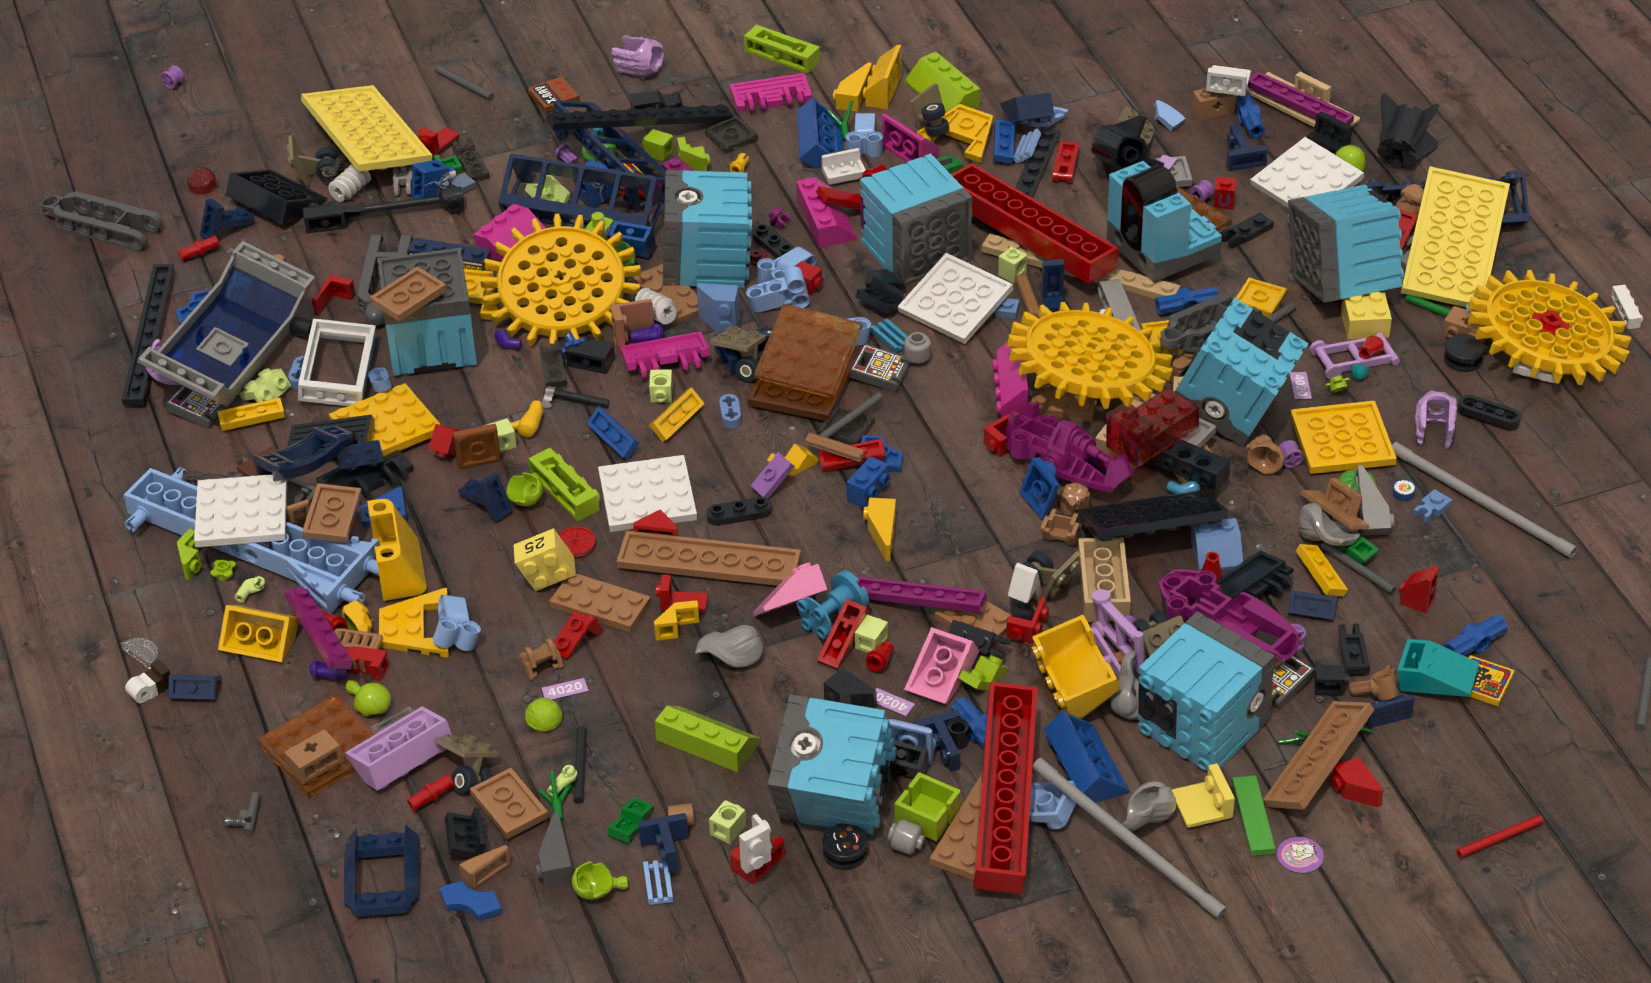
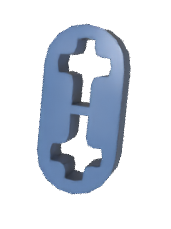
M305 356L297 357L294 360L288 374V379L293 389H298Z
M379 367L368 372L374 392H384L392 387L386 368Z
M733 394L721 396L719 405L723 426L729 429L739 427L741 425V411L737 396Z

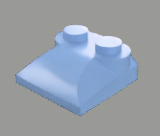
M888 719L890 720L889 729H892V738L896 741L928 749V765L931 766L936 748V740L933 738L932 729L896 719Z
M1069 781L1071 784H1073V785L1076 787V785H1075V783H1074L1073 781ZM1031 782L1029 821L1045 822L1050 829H1061L1064 827L1076 803L1050 782Z

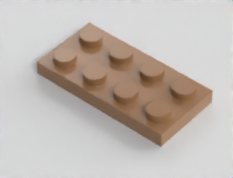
M663 264L642 271L641 276L632 277V281L635 284H640L641 289L649 288L674 301L677 316L670 323L671 325L698 315L697 294L689 285L680 286L679 284V286H676V282L671 283V285H663Z
M576 574L562 582L549 603L550 608L573 614L576 610L584 616L589 613L598 619V623L631 633L651 604V597Z

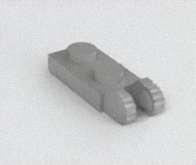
M412 164L393 168L395 196H399V185L406 186L405 191L407 195H411Z

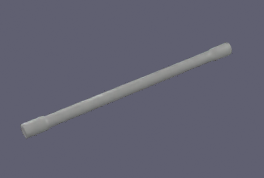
M1393 443L1394 453L1399 459L1414 465L1549 544L1563 555L1572 558L1576 554L1577 546L1561 537L1555 536L1416 455L1412 450L1400 443Z
M1039 758L1035 761L1032 769L1071 798L1198 901L1215 918L1219 919L1227 910L1226 906L1181 873L1061 776L1044 759Z

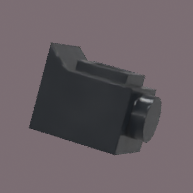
M1315 661V695L1343 696L1344 687L1349 685V673H1345L1344 666L1322 665Z

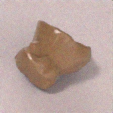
M1417 184L1407 185L1401 191V194L1404 196L1397 201L1396 207L1418 215L1424 193L1423 188Z
M1262 434L1246 445L1249 450L1247 454L1248 463L1259 472L1273 474L1283 467V452L1278 445L1272 442L1269 436Z
M1080 483L1066 484L1060 490L1058 502L1065 515L1073 516L1075 510L1089 508L1090 492L1084 485Z

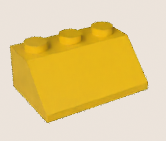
M896 45L879 57L876 65H873L872 76L868 77L867 87L863 89L865 107L888 110L901 78V45Z
M226 605L218 650L284 662L296 640L299 619L296 616L239 605Z

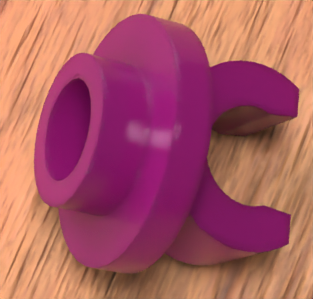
M782 206L779 209L775 207L768 215L771 218L769 222H775V225L780 229L791 218L789 214L782 212L784 209Z

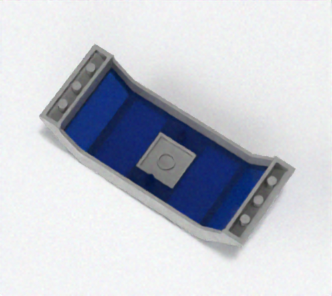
M242 241L232 252V256L218 283L160 349L155 351L148 347L138 358V363L228 407L244 388V385L251 380L289 334L291 321L298 315L315 280V276Z

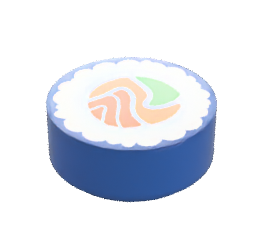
M1399 480L1394 483L1393 495L1399 500H1410L1415 496L1416 487L1411 481Z

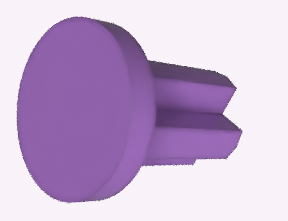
M561 144L555 151L557 159H562L566 163H578L577 160L579 158L570 151L568 144Z

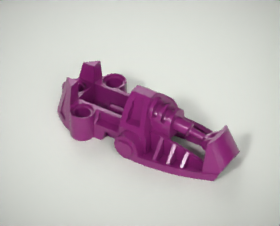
M1026 402L1022 415L1012 410L1008 418L1004 436L1007 437V449L1013 458L1032 459L1040 457L1042 461L1053 463L1057 472L1056 476L1073 483H1080L1086 487L1107 492H1113L1126 479L1132 480L1135 476L1126 453L1115 458L1108 456L1096 447V441L1078 425L1064 419L1058 423L1057 417L1053 415L1040 416L1038 402ZM1088 463L1106 470V475L1104 476Z
M1173 569L1159 581L1162 601L1168 619L1181 616L1184 623H1186L1187 618L1189 619L1198 611L1224 628L1240 635L1243 639L1275 656L1273 662L1274 669L1282 666L1296 653L1300 640L1299 633L1282 615L1264 602L1245 592H1241L1232 600V598L1221 592V587L1216 584V575L1213 572ZM1259 630L1281 638L1271 646L1257 638V631Z

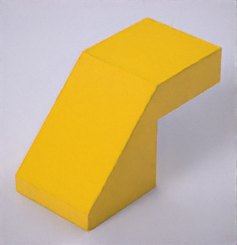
M794 444L785 456L795 466L788 474L790 476H794L819 462V459L811 451L797 444ZM771 453L767 460L770 462L776 454Z
M697 600L674 603L654 621L656 641L678 638L677 625L699 623Z

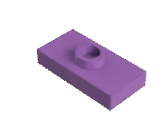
M778 452L750 486L762 497L769 498L795 466Z

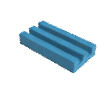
M885 319L884 323L878 322L877 327L875 325L871 326V333L894 353L904 350V340L907 335L889 319Z

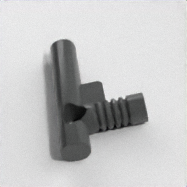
M252 792L248 810H240L238 818L226 817L225 826L244 827L243 832L251 835L254 830L261 795L258 792Z

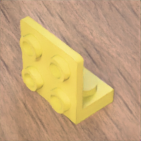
M1217 763L1208 765V775L1205 776V782L1172 789L1176 797V806L1187 828L1233 818L1235 798Z

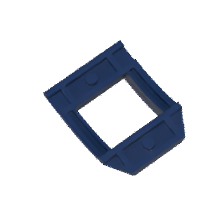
M336 425L324 428L315 426L312 427V432L301 441L280 450L270 451L268 455L259 456L253 454L252 459L257 473L271 472L273 474V482L300 477L319 469L333 459L353 440V433ZM329 443L326 447L316 452L322 445Z
M405 825L404 833L391 832L379 835L366 834L364 836H358L356 828L347 839L344 859V904L351 908V913L356 917L406 913L412 908L411 903L419 900V835L407 825ZM404 854L405 891L391 890L380 893L366 892L357 894L358 858Z

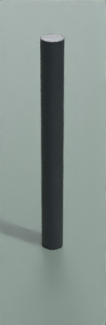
M584 726L577 728L575 770L577 771V777L574 780V802L577 804L583 802L586 747V728Z

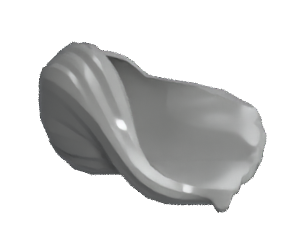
M1309 503L1301 507L1298 524L1300 527L1299 531L1305 539L1324 541L1335 546L1352 545L1360 537L1359 532L1350 531L1345 528L1346 525L1331 520L1326 513L1322 512L1319 504Z
M741 625L723 633L712 632L705 635L698 641L695 654L711 653L730 667L743 668L753 665L760 659L763 652V643L754 627Z
M1135 651L1127 652L1122 659L1118 678L1121 690L1110 697L1112 710L1116 714L1130 720L1138 719L1139 682L1133 671L1137 654Z
M1153 781L1137 788L1128 801L1126 821L1121 824L1133 832L1147 823L1166 821L1176 809V797L1171 787L1166 786L1164 783Z

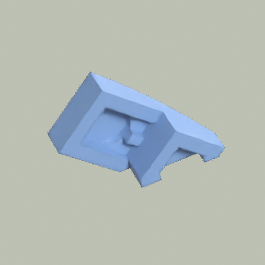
M1160 100L1155 102V121L1159 120L1170 132L1185 121L1186 118L1170 105Z
M1053 106L1055 116L1049 117L1047 122L1042 123L1031 120V124H1028V126L1048 128L1067 116L1068 109Z

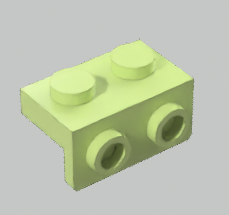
M546 175L541 199L567 203L570 192L552 175ZM527 183L525 191L532 198L535 197L538 184Z
M267 368L258 374L259 377L256 380L245 384V389L239 395L243 401L255 399L256 402H262L278 398L291 387V384L281 368L273 370Z

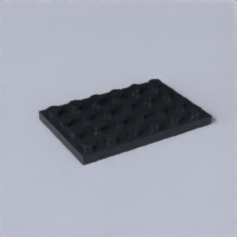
M1204 490L1075 510V513L1079 514V522L1099 541H1110L1116 536L1129 538L1133 537L1135 533L1141 532L1143 534H1154L1156 530L1160 529L1173 531L1177 530L1179 526L1185 525L1187 527L1200 526V523L1204 522L1217 524L1222 522V519H1229L1228 510Z

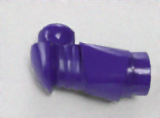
M655 323L651 328L631 330V343L662 339L664 329L660 324Z
M314 661L310 664V675L314 679L317 676L337 681L341 678H346V669H329L326 663L321 661Z

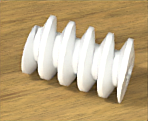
M351 164L329 184V192L338 202L350 200L357 191H360L366 183L370 182L371 175L369 171L358 172L353 164Z
M643 288L638 292L635 301L652 299L654 320L662 324H669L675 319L677 310L672 299L649 288Z

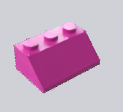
M885 113L881 115L884 148L905 162L921 157L924 158L925 155L930 153L936 159L939 158V146L935 143H932L899 120Z
M513 204L473 234L476 246L490 249L491 258L502 261L504 256L496 252L495 243L498 241L512 248L517 242L512 237L511 229L515 227L526 237L534 233L532 219L536 218L538 220V218L529 208ZM538 220L541 229H546V227Z

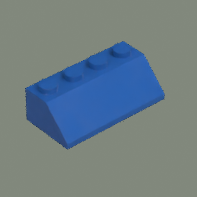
M812 97L797 110L800 159L804 164H808L814 169L822 168V155L843 151L841 128L827 113L828 108Z
M1063 710L1044 728L1048 736V743L1055 749L1058 761L1066 769V776L1075 783L1077 789L1095 803L1125 795L1130 791L1093 724Z

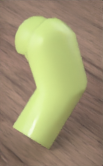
M256 576L255 578L245 580L235 594V600L243 603L249 594L260 592L265 585L264 578Z
M564 766L562 773L556 778L558 794L576 779L577 771L574 766ZM550 785L547 789V793L551 797H553L552 787Z

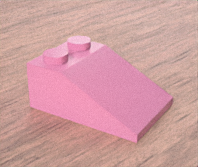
M810 562L792 569V574L787 576L753 612L754 617L827 590L819 564L811 566Z
M931 627L904 690L947 705L963 683L959 679L962 670L971 671L979 649L971 640Z

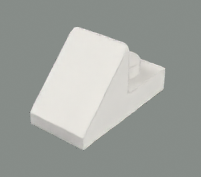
M1017 563L1008 596L1024 603H1028L1031 598L1039 601L1042 589L1038 570Z

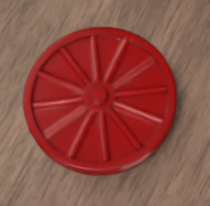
M569 527L558 534L574 557H582L589 554L596 545L594 533L585 527Z

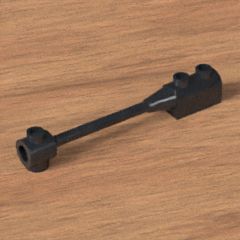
M448 185L446 189L441 190L439 196L371 205L346 204L343 202L339 203L336 200H331L326 205L311 203L308 207H303L306 233L309 234L346 229L347 220L365 215V213L441 204L444 209L450 212H458L464 206L462 187Z

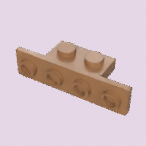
M1330 478L1325 495L1319 490L1301 491V495L1307 499V502L1319 504L1322 512L1333 516V520L1346 525V529L1355 532L1359 531V529H1369L1370 525L1357 517L1362 495L1340 480Z

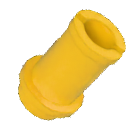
M740 153L736 160L731 162L730 172H744L745 166L750 161L749 156L747 155L743 159L746 154Z

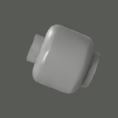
M920 332L907 336L904 340V356L911 363L920 364L926 362L931 356L930 338Z
M902 819L892 824L887 840L890 841L892 849L911 855L916 849H922L925 836L922 835V827L920 825Z

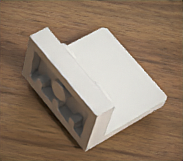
M1213 65L1212 68H1208L1206 91L1245 96L1251 71Z

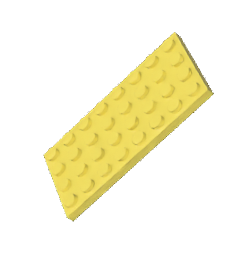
M374 85L301 94L302 103L358 172H368L374 169L385 170L389 167H405L406 165L432 160L430 151Z
M1429 167L1401 293L1466 307V304H1469L1471 297H1474L1473 294L1476 286L1479 284L1485 287L1488 277L1491 275L1509 183Z

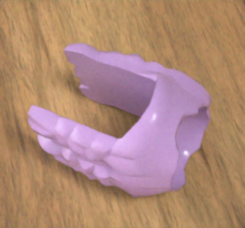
M626 35L621 37L624 49L612 48L613 62L617 65L616 69L620 74L625 73L627 75L649 77L657 73L664 59L661 43L649 38Z
M1430 391L1417 402L1415 434L1419 446L1422 447L1426 422L1446 424L1445 449L1450 447L1455 431V421L1457 420V401L1455 397L1450 396L1446 392ZM1438 403L1442 404L1445 408L1434 411L1429 408V405Z

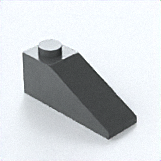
M554 812L538 852L539 864H535L537 878H542L544 888L572 882V866L559 812Z

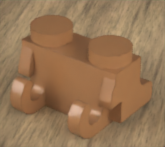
M1183 351L1177 359L1175 358L1176 352L1171 354L1172 365L1169 367L1172 368L1171 383H1174V376L1181 377L1182 372L1191 366L1197 355L1195 352Z
M1053 508L1049 517L1045 516L1040 528L1042 536L1048 541L1058 539L1065 541L1067 545H1076L1081 530V525L1078 523L1079 514L1074 513L1072 517L1058 515V509Z
M550 638L546 639L545 644L541 645L540 648L533 651L530 647L524 648V652L518 657V661L530 681L538 676L536 671H532V669L537 667L536 664L552 659L556 662L552 664L554 670L564 667L561 654L557 650L556 644H553Z

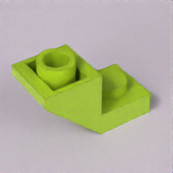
M678 137L677 149L679 158L695 171H707V165H710L709 153L705 154L704 147L691 148L690 144H686L685 137Z
M190 528L177 541L184 576L187 580H190L202 567L199 547H195L194 542L195 530Z
M980 656L975 668L971 672L962 670L959 679L976 689L987 691L990 687V682H997L1007 673L1009 668L1003 665V660L997 656Z

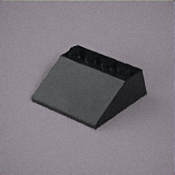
M272 169L230 173L225 193L226 196L232 198L233 202L247 206L248 210L261 213L262 217L272 219L277 225L281 226L296 223L304 217L303 207H308L311 203L322 205L327 201V197Z

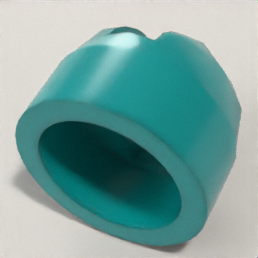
M1353 363L1351 369L1353 378L1356 380L1366 378L1369 367Z

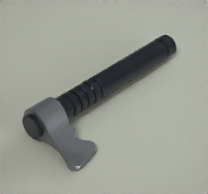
M552 386L544 388V398L541 403L543 409L552 408L550 402L557 397L605 408L609 406L608 399L559 390L557 387Z

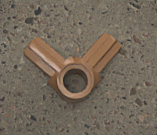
M1386 665L1384 670L1374 673L1371 680L1352 682L1350 684L1351 694L1353 696L1373 694L1379 700H1389L1398 695L1396 688L1397 678L1395 676L1396 669Z

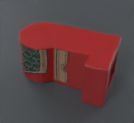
M358 646L346 649L353 660L351 669H346L349 673L356 674L362 672L372 675V680L382 681L389 667L387 651Z

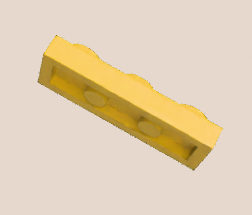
M691 387L649 426L663 442L676 432L705 403Z
M280 398L217 411L222 431L285 417Z
M1299 544L1296 552L1312 574V577L1321 587L1323 593L1327 596L1344 597L1348 589L1317 545Z

